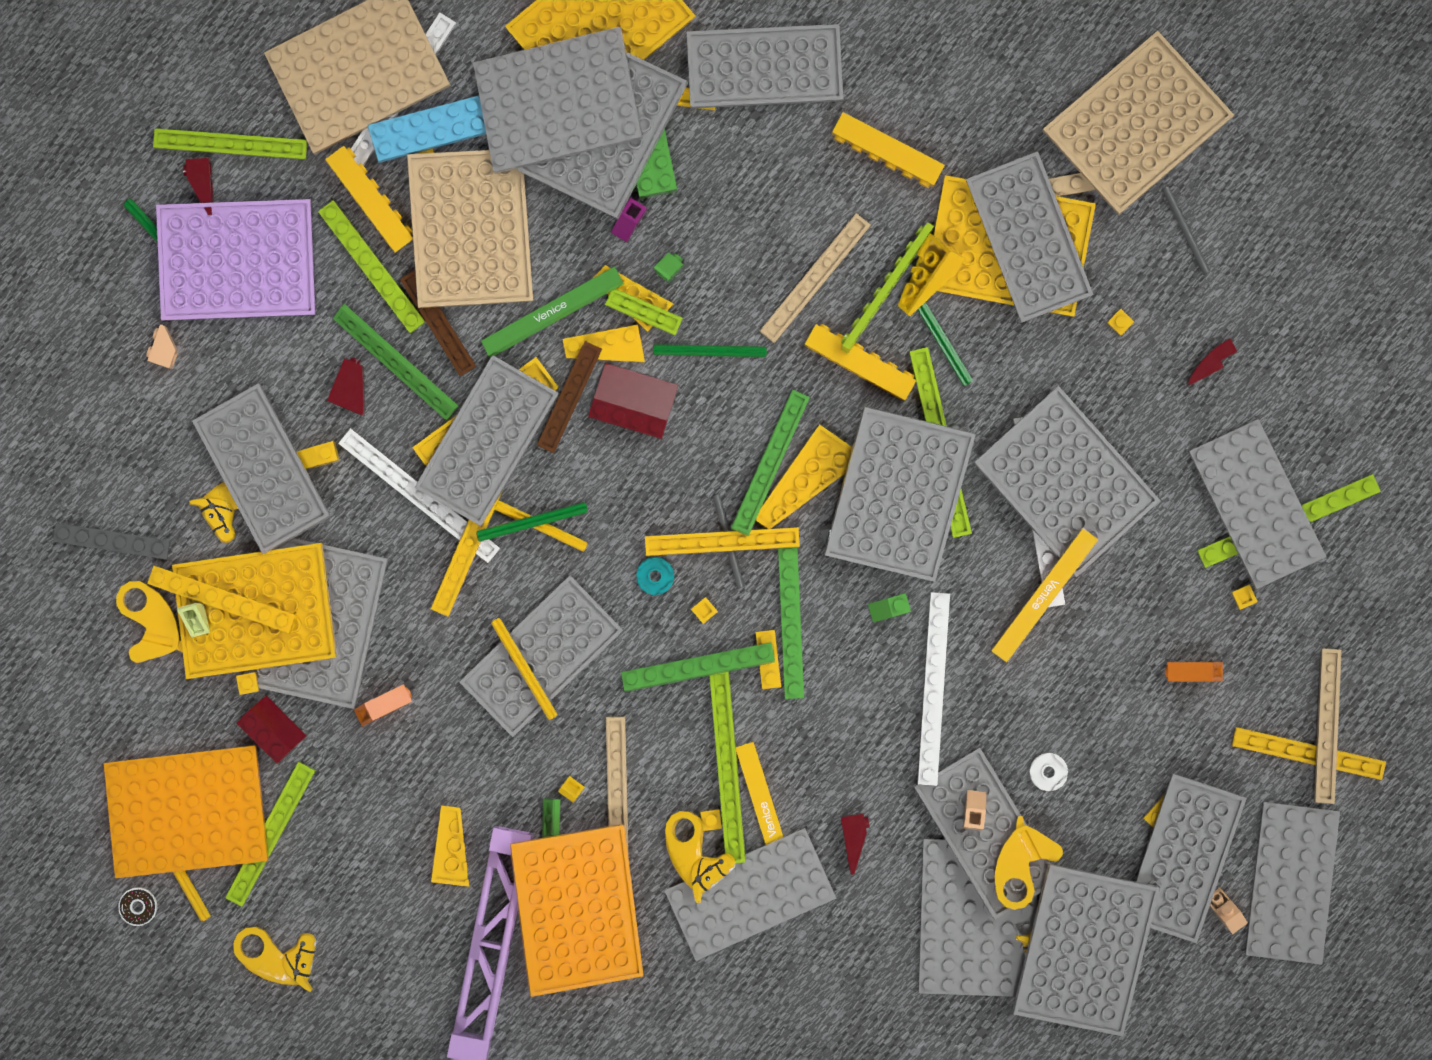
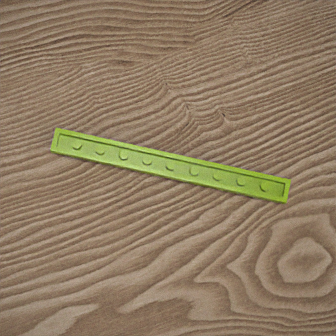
M928 347L909 351L925 421L947 426ZM962 489L959 493L950 526L953 538L972 534Z
M1372 474L1301 506L1309 522H1312L1381 491ZM1230 536L1197 550L1204 568L1238 554Z
M729 672L710 675L725 854H731L736 863H746Z

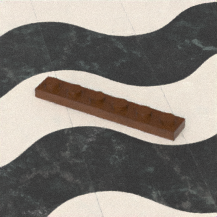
M414 270L402 277L400 281L418 308ZM418 308L459 376L462 377L475 369V363L441 308Z
M587 341L584 342L537 446L555 453L602 348Z

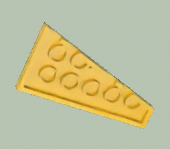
M819 424L761 507L756 521L767 529H771L844 475L853 447Z

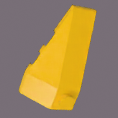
M932 234L928 235L918 251L917 256H919L916 266H913L911 269V273H913L911 280L905 285L898 303V307L909 316L954 276L965 260L955 249Z

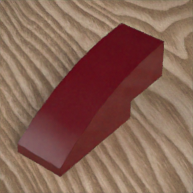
M1231 338L1215 347L1198 363L1186 382L1187 386L1224 368L1221 360L1237 352Z

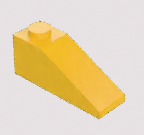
M333 441L297 451L306 470L340 461L336 443Z

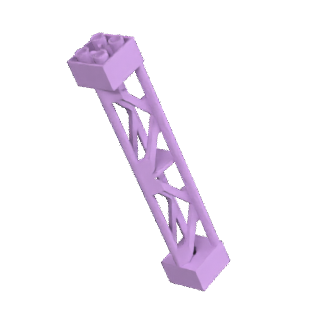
M501 826L493 828L489 847L490 852L454 1030L451 1034L447 1057L451 1058V1060H488L518 912L515 881L511 883L499 853L511 855L509 843L532 840L533 833ZM496 868L510 902L487 925H483L493 871ZM502 918L507 919L502 943L482 940ZM482 946L500 950L496 974L492 973ZM475 960H479L491 993L469 1016H464ZM483 1010H488L483 1035L463 1031Z

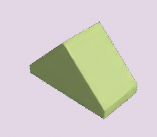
M193 603L177 608L191 637L210 633L204 604Z

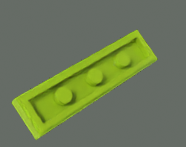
M618 289L610 292L605 303L607 307L676 336L683 320L680 316Z

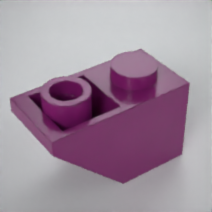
M630 198L611 233L627 243L646 214L647 207Z

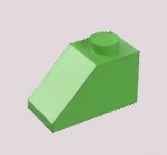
M668 252L656 264L654 272L669 284L684 267V264L681 263L683 259L676 253L672 255Z
M906 593L868 604L873 622L911 612Z

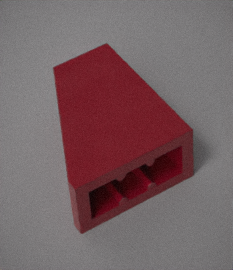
M350 357L349 360L344 358L327 401L365 416L364 366L360 365V360Z

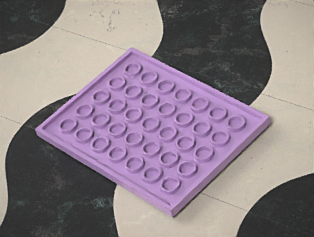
M310 199L156 205L161 320L316 315ZM204 207H212V215H208Z

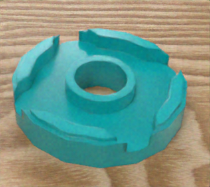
M658 557L648 558L638 567L636 573L637 583L644 592L651 595H661L672 586L674 570L665 559ZM655 570L661 574V578L657 582H653L650 579V573Z

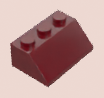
M267 695L236 723L277 764L281 763L307 737Z

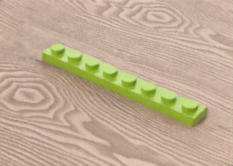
M154 129L153 148L307 160L308 142L307 140Z
M331 201L319 210V214L411 334L425 323L424 319L337 204Z
M927 222L924 227L920 226L915 234L917 236L915 241L909 242L905 248L906 254L904 257L900 256L894 264L896 268L893 273L889 271L884 279V282H886L882 288L878 287L875 291L873 302H868L862 311L864 315L861 319L857 318L854 321L852 332L850 334L846 333L841 341L843 344L842 351L847 354L850 352L913 261L928 235L933 232V225Z
M301 762L297 763L265 823L268 859L316 770ZM267 861L243 864L225 898L243 907Z

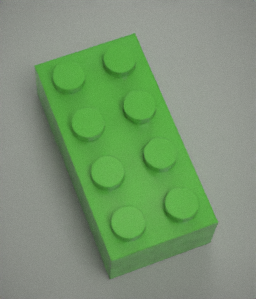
M665 129L637 182L640 199L677 192Z

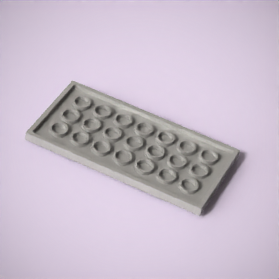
M839 24L687 31L691 108L835 102L844 100Z
M1038 151L966 179L1021 323L1093 295Z
M492 355L414 488L482 527L559 393Z
M259 383L192 421L262 554H266L331 517Z
M1259 419L1189 451L1191 459L1256 590L1326 558L1321 544Z
M570 575L510 633V636L549 701H551L623 629ZM502 641L460 681L465 689L512 737L542 710Z
M978 748L938 772L937 786L917 785L914 789L992 918L996 920L1012 910L1004 907L997 900L994 872L999 854L1005 842L1016 830L1017 819L1021 814L984 753ZM967 790L986 792V814L984 830L982 831L962 828ZM1039 859L1029 862L1031 879L1035 890L1033 897L1042 891L1048 864H1051L1049 860ZM1009 879L1004 885L1003 892L1009 901L1020 902L1026 895V886L1019 879Z
M1172 773L1135 882L1160 888L1150 928L1197 943L1244 808L1246 797Z
M1263 802L1245 955L1322 965L1340 811Z
M805 828L746 853V863H736L735 868L714 887L702 893L701 903H696L693 890L685 882L664 890L695 961L836 899Z

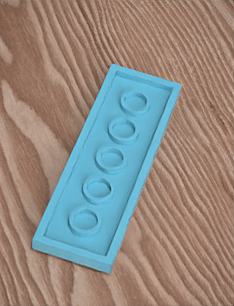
M479 96L368 125L378 163L486 134Z

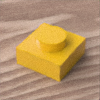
M1122 309L1107 322L1120 336L1134 323Z
M1250 584L1231 592L1239 610L1257 603Z
M706 597L691 609L703 624L718 612Z
M256 672L236 676L239 695L259 691Z
M569 776L558 792L574 803L585 787Z
M719 809L700 812L704 831L722 829Z

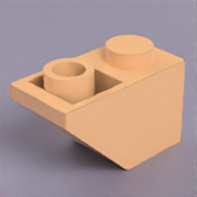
M160 325L154 331L153 339L155 340L153 346L148 348L146 356L149 358L147 361L173 369L178 350L167 327Z
M967 790L962 828L982 831L984 830L986 814V792Z
M1220 887L1215 890L1210 907L1227 929L1234 934L1248 922Z

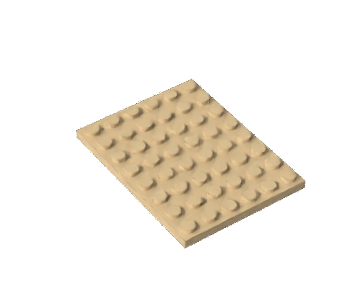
M367 0L264 52L314 155L367 129L368 125L381 122L451 86L409 0Z
M1157 31L1043 128L1042 131L1113 210L1120 215L1232 119L1234 114Z
M490 150L407 154L418 308L533 301L524 174L517 169L495 174L493 172Z

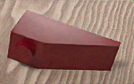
M209 158L186 159V164L183 165V174L187 176V180L201 203H214L211 160ZM204 207L207 214L212 215V207Z
M864 813L840 817L851 875L855 874L867 834L866 828H870L868 816L864 817Z

